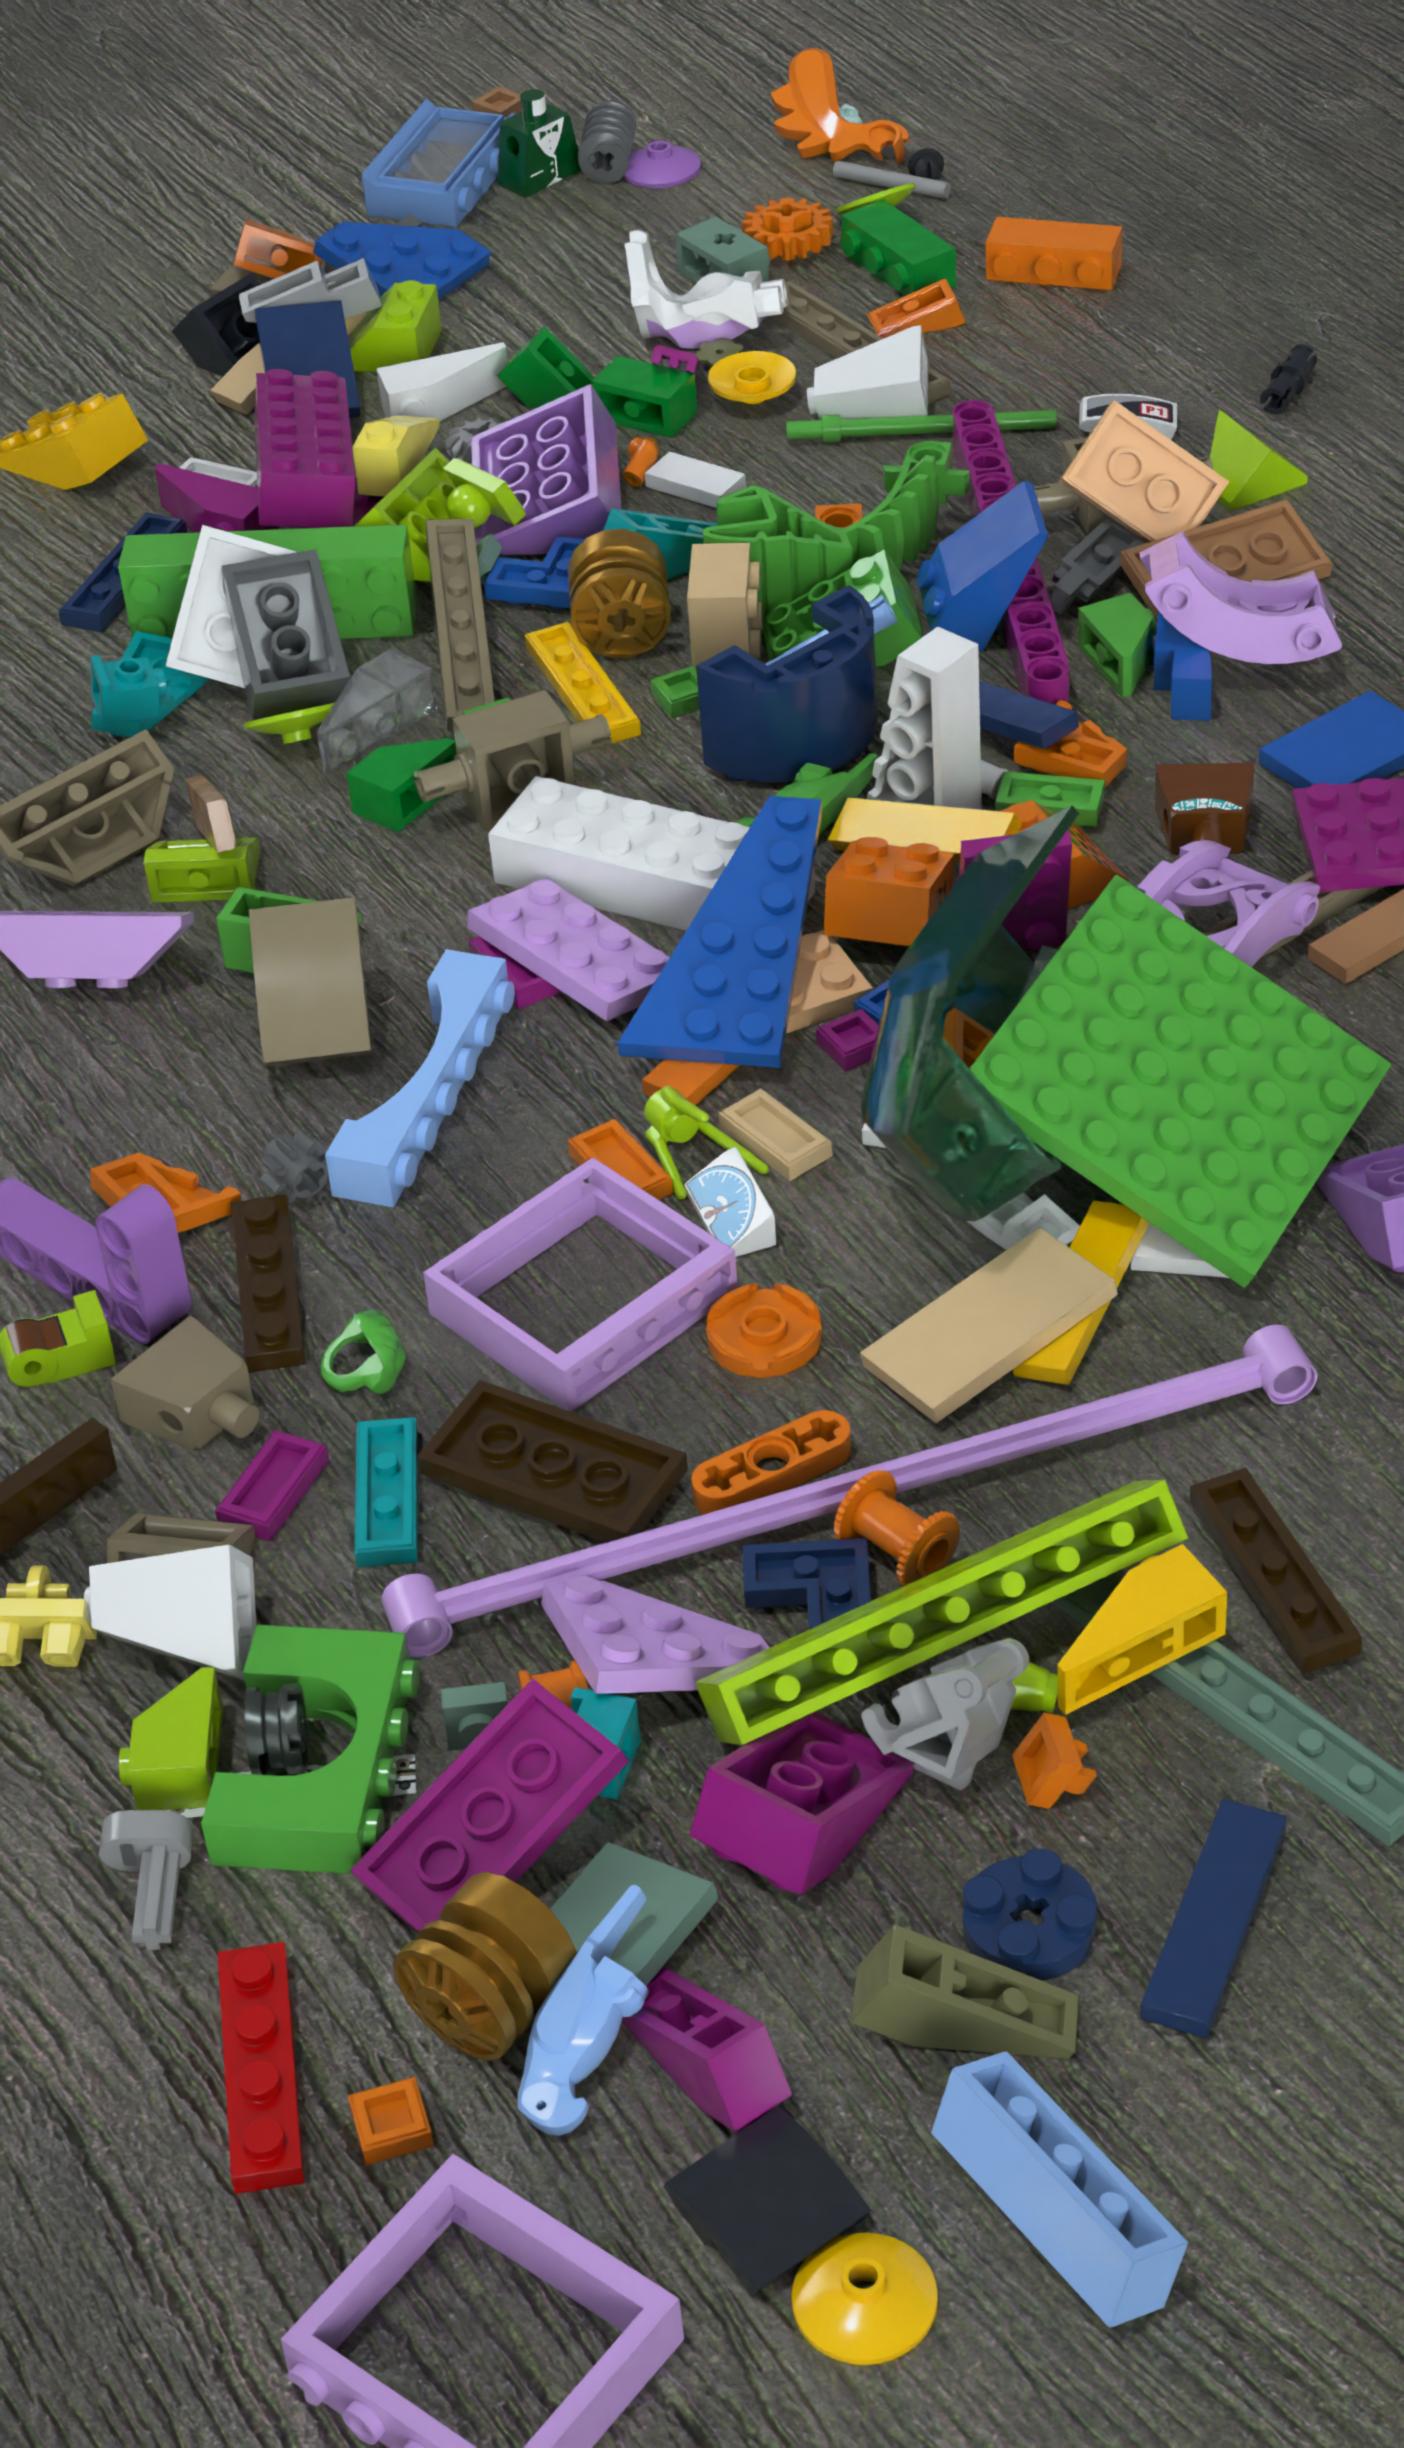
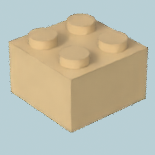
M750 543L692 544L687 593L692 666L696 667V665L734 645L756 659H761L763 603L759 602L758 591L761 590L760 562H751Z

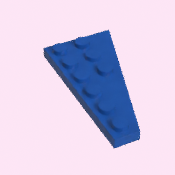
M768 797L617 1042L619 1056L781 1068L822 818L821 799Z

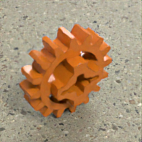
M790 197L780 198L779 203L773 199L769 200V206H754L755 212H746L745 220L742 221V232L767 246L770 260H773L778 255L781 256V260L785 261L796 259V255L801 258H807L808 251L820 253L821 246H829L831 244L830 238L833 237V217H830V210L821 209V203L819 202L808 205L805 198L798 202H795L794 198Z

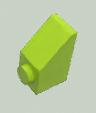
M214 1667L200 1668L133 1720L130 1747L120 1748L119 1775L122 1786L132 1787L137 1810L206 1808L215 1772H218L223 1705Z

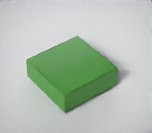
M690 666L651 680L652 695L671 718L699 710L697 671L695 666Z

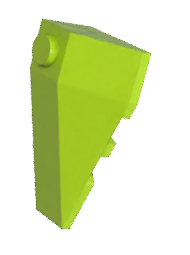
M436 447L354 526L407 525L414 579L418 581L431 582L426 541V520L450 519L446 510L447 500L451 492L456 488L443 469L449 461Z

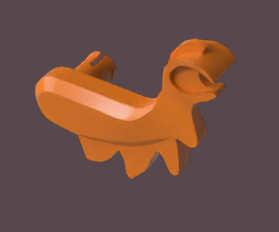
M808 48L800 51L793 57L789 64V83L771 92V98L777 111L785 116L774 121L777 134L790 140L802 141L797 145L802 159L829 152L832 162H836L857 149L869 152L875 159L882 161L883 148L892 145L897 163L900 164L906 155L904 142L909 143L910 138L907 130L902 125L889 120H877L865 124L852 123L841 117L835 70L831 57L825 50Z

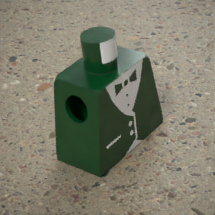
M537 89L521 93L522 111L503 120L499 133L498 185L524 198L581 170L578 162L579 150L570 116L567 112L546 103L545 93Z

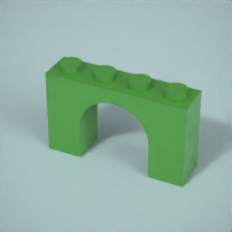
M256 1625L243 1671L246 1689L247 1687H259L260 1692L266 1697L267 1692L280 1691L283 1684L299 1683L303 1690L307 1718H318L335 1722L354 1734V1737L344 1752L335 1760L322 1768L305 1774L272 1776L215 1772L201 1822L210 1864L216 1866L352 1874L350 1870L384 1835V1812L381 1809L383 1797H392L394 1794L396 1761L393 1755L395 1747H404L406 1743L408 1713L405 1704L407 1698H415L417 1695L420 1678L419 1662L416 1659L409 1658L405 1633Z

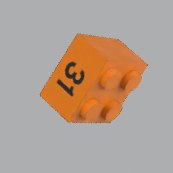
M863 837L857 841L853 840L826 875L824 935L927 948L951 913L954 853L939 851L937 846L927 843H916L908 847L888 845L885 839L878 837Z

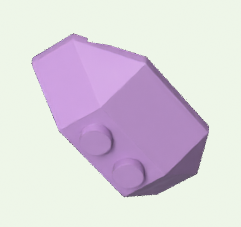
M0 910V950L28 978H45V987L77 986V979H96L97 988L128 987V979L143 975L194 923V912Z

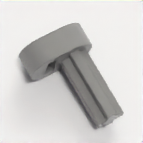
M117 1811L108 1815L103 1820L99 1857L102 1862L111 1868L120 1871L139 1872L131 1940L133 1943H145L147 1950H160L161 1943H171L179 1869L185 1867L190 1862L194 1826L184 1815L173 1811Z

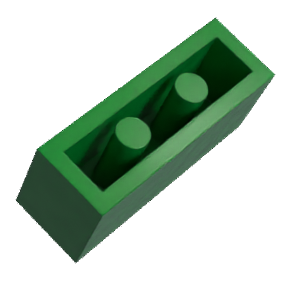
M883 199L842 214L840 243L843 253L902 295L907 296L942 279L947 280L951 289L957 287L956 248Z

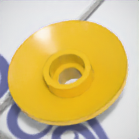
M748 351L727 356L716 362L708 372V384L715 394L728 400L744 402L746 404H758L764 400L778 397L787 392L796 381V369L790 360L781 355L765 351Z
M867 2232L837 2237L804 2260L793 2282L791 2301L793 2316L799 2331L816 2350L843 2363L874 2365L903 2356L924 2339L936 2317L938 2291L930 2266L915 2249L894 2237ZM862 2281L875 2283L866 2289L853 2286V2284Z

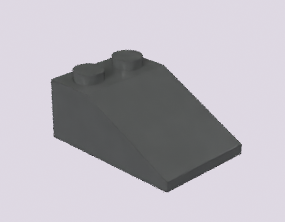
M317 550L222 565L221 571L239 665L252 719H262L339 702V705L346 704L348 702L350 674Z

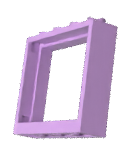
M593 1157L423 1272L429 1314L556 1405L569 1412H573L708 1315L710 1307L725 1293L738 1288L734 1249ZM589 1178V1183H585L584 1180ZM596 1215L677 1268V1270L558 1354L477 1299L485 1291Z
M452 2154L281 2338L288 2368L287 2378L303 2389L306 2402L315 2406L323 2402L341 2414L348 2428L362 2441L370 2445L380 2441L388 2448H477L335 2351L452 2222H455L623 2332L523 2447L592 2448L682 2343L684 2332L680 2299L463 2159Z

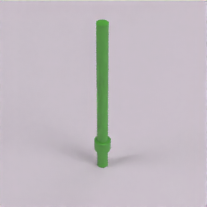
M1056 410L995 413L1000 431L1052 429L1057 427ZM953 414L840 419V415H822V420L786 421L787 440L823 438V443L841 442V437L953 433Z

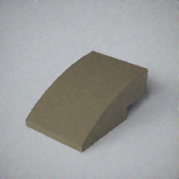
M355 897L249 909L254 982L264 1065L270 1067L373 1054Z

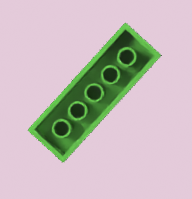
M407 525L226 531L293 550L296 553L316 549L340 639L414 635L418 602ZM200 533L126 535L118 569L131 637H133L136 631L173 639Z

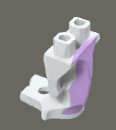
M641 230L629 232L630 242L625 243L631 283V304L634 308L640 333L644 339L666 337L680 348L695 349L699 348L702 343H713V341L720 338L732 340L750 328H757L766 316L782 314L783 307L788 306L785 280L779 279L763 282L761 271L745 272L743 277L713 272L702 277L686 294L677 295L672 293L664 285L658 273L648 233Z

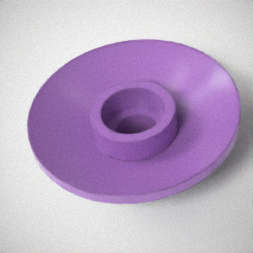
M654 141L649 143L647 147L630 153L629 165L623 178L633 185L644 188L674 187L686 183L697 176L701 169V160L698 154L691 149L671 145L667 141Z

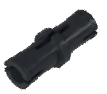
M1304 344L1294 346L1282 365L1279 363L1274 368L1271 374V382L1260 396L1261 404L1265 403L1270 397V400L1264 406L1267 412L1281 414L1287 409L1295 393L1300 394L1307 384V375L1317 363L1316 354L1311 356L1309 361L1307 360L1311 353H1313V348Z

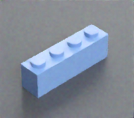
M1007 2051L952 2068L931 2131L932 2135L1109 2328L1164 2308L1189 2242Z

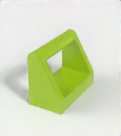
M235 838L237 844L234 845L235 849L218 853L207 839L157 841L146 849L144 857V867L151 903L229 900L237 887L254 890L260 856L259 838Z

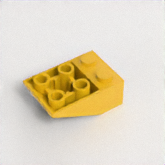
M98 393L84 400L79 405L73 401L60 407L53 413L49 409L44 410L27 420L26 423L29 428L23 433L21 430H17L3 437L0 440V468L62 490H68L92 483L146 443L148 438L123 393L104 398L102 393Z

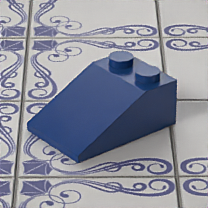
M1021 482L940 542L931 559H926L922 563L917 575V586L920 588L924 604L923 611L927 616L930 632L936 627H940L977 643L978 650L984 651L1048 537L1033 483Z

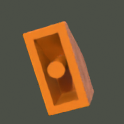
M245 219L233 266L271 278H278L315 261H318L321 267L323 259L313 253L315 244L288 232Z

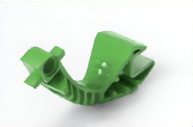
M923 441L915 443L907 450L903 466L883 465L885 491H890L885 500L871 513L846 528L824 523L769 490L753 485L717 499L718 526L707 527L703 530V544L750 543L751 562H760L761 590L758 591L759 602L763 603V617H765L776 606L790 603L809 592L817 583L831 580L850 569L858 560L872 557L882 550L887 552L898 570L902 568L903 559L914 562L919 558V549L926 551L930 546L931 539L935 540L939 504L946 505L949 495L965 496L970 491V471L952 469V442Z

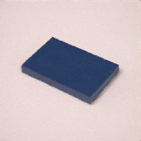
M342 301L256 308L255 321L264 373L266 374V371L270 369H285L292 372L293 375L311 376V373L316 371L335 373L338 377H343L346 380L349 417H359L360 402Z

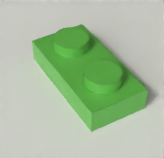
M1004 772L995 801L996 811H1001L1014 804L1033 800L1078 827H1097L1105 797V780Z

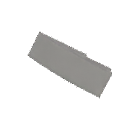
M364 258L325 275L318 261H315L239 294L242 314L245 320L255 323L256 308L341 300L344 318H348L382 307L377 285Z

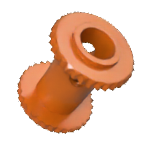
M877 1470L863 1476L846 1493L835 1516L834 1534L836 1540L867 1538V1541H871L874 1545L897 1559L899 1562L896 1566L898 1568L896 1572L898 1574L897 1579L904 1587L947 1567L959 1542V1522L952 1513L947 1511L935 1512L933 1516L930 1515L928 1519H925L902 1503L897 1502L895 1497L898 1487H896L895 1477L884 1470Z

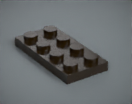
M482 1380L475 1384L417 1456L419 1473L604 1542H611L641 1533L688 1470L685 1452Z

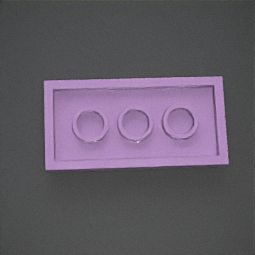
M548 878L534 881L528 886L504 896L496 897L485 904L468 910L467 928L605 1021L640 1007L670 958Z

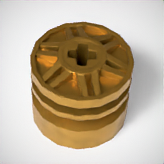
M627 529L604 530L587 537L574 549L568 563L571 626L579 642L592 652L610 658H629L651 650L664 638L671 622L666 561L658 545L644 534Z
M482 1872L472 1875L444 1904L439 1914V1920L426 1923L419 1931L416 1940L410 1941L397 1954L393 1963L396 1983L405 2000L425 2025L446 2043L466 2055L489 2061L501 2058L511 2047L516 2036L522 2035L529 2027L534 2018L533 2011L540 2009L556 1982L577 1954V1950L566 1928L552 1911L529 1890L505 1876Z

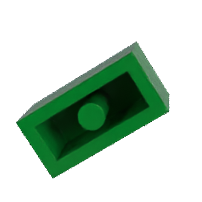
M617 355L591 381L594 390L616 425L672 438L697 413L695 373Z

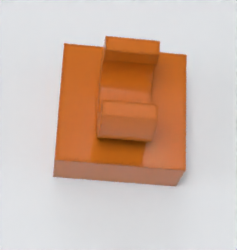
M1044 1712L1012 1754L1028 1805L1050 1809L1064 1790L1072 1794H1083L1097 1777L1095 1770L1083 1768L1081 1759L1088 1752V1747L1085 1743L1073 1739L1068 1721L1064 1716Z

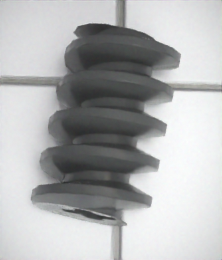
M615 100L602 101L594 105L587 114L578 152V162L583 173L595 182L602 184L614 183L619 181L627 171L635 135L636 118L631 108L624 103Z

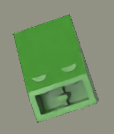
M882 550L872 557L858 560L847 571L831 580L817 583L806 594L790 603L776 606L768 615L763 617V631L769 661L774 660L789 649L825 630L812 621V604L848 585L862 594L868 603L883 594L898 619L897 623L874 634L876 667L884 666L897 659L900 653L923 637L913 590L887 552Z

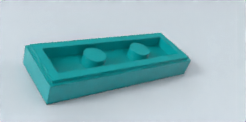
M416 1417L357 1422L354 1552L357 1568L418 1563V1427Z

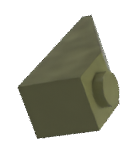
M894 1924L857 1966L851 2023L915 2047L988 2053L1007 2051L1013 2055L1069 2059L1075 2053L1079 1995Z

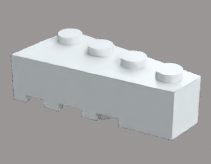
M936 627L897 657L887 703L892 710L889 720L882 725L880 739L884 741L882 755L874 762L872 776L876 778L875 787L868 792L867 799L982 810L978 644L945 629Z

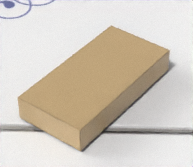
M761 1088L718 1113L719 1127L788 1181H792L833 1156L832 1141Z

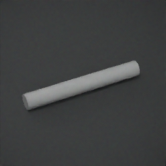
M836 161L833 166V176L836 178L887 188H894L914 182L916 188L912 193L947 199L951 190L950 183L842 161Z

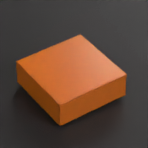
M415 2077L347 2095L365 2165L434 2147L431 2129Z

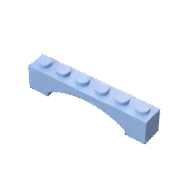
M445 950L427 981L432 1022L440 1024L434 1045L420 1069L397 1094L357 1121L346 1119L325 1154L333 1197L394 1208L404 1188L410 1187L413 1184L417 1173V1166L425 1151H430L434 1147L438 1128L446 1115L450 1116L453 1113L457 1102V1094L465 1081L472 1079L477 1059L484 1046L489 1047L491 1045L497 1023L503 1013H508L511 1010L515 990L514 984L508 981L506 959Z

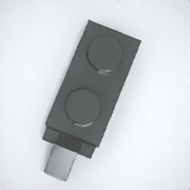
M1109 517L1104 519L1061 559L1057 571L1052 578V581L1056 583L1053 586L1054 591L1050 598L1052 609L1063 615L1073 607L1078 598L1086 603L1091 601L1092 598L1095 599L1124 571L1119 564L1121 551L1145 544L1146 541Z

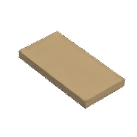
M1039 1227L861 1351L860 1356L863 1366L933 1422L938 1423L1118 1295L1115 1280Z

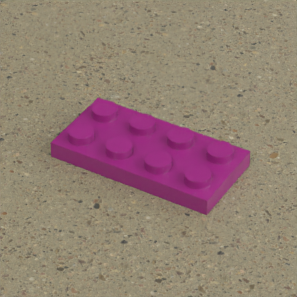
M532 1678L360 1859L350 1872L358 1882L418 1934L426 1923L439 1920V1914L444 1904L472 1875L489 1872L505 1876L516 1883L629 1761L620 1748Z

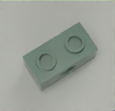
M715 216L675 234L678 272L696 283L702 277L713 272L743 277L745 272L761 271L762 281H769L770 257L767 246Z

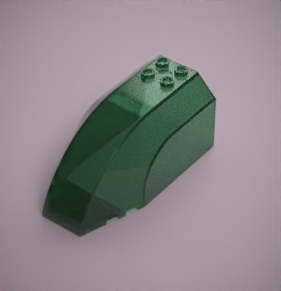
M1073 805L979 852L895 967L888 984L877 1036L863 1087L861 1114L870 1130L938 1207L950 1217L962 1221L975 1222L986 1217L1028 1190V1187L1061 1169V1166L1065 1164L1027 1136L943 1039L945 1031L943 1026L946 1014L955 1008L996 1034L1042 973L1001 923L1079 815V812Z

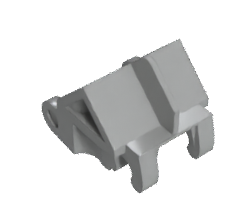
M1008 1638L972 1648L954 1658L936 1664L930 1668L932 1674L905 1684L892 1693V1704L900 1715L899 1725H894L888 1721L884 1708L880 1704H873L862 1712L861 1716L864 1726L883 1755L894 1752L914 1762V1769L955 1789L962 1790L970 1784L976 1762L999 1746L1017 1691L1012 1679H1015L1027 1669L1029 1664L1028 1652L1019 1641Z

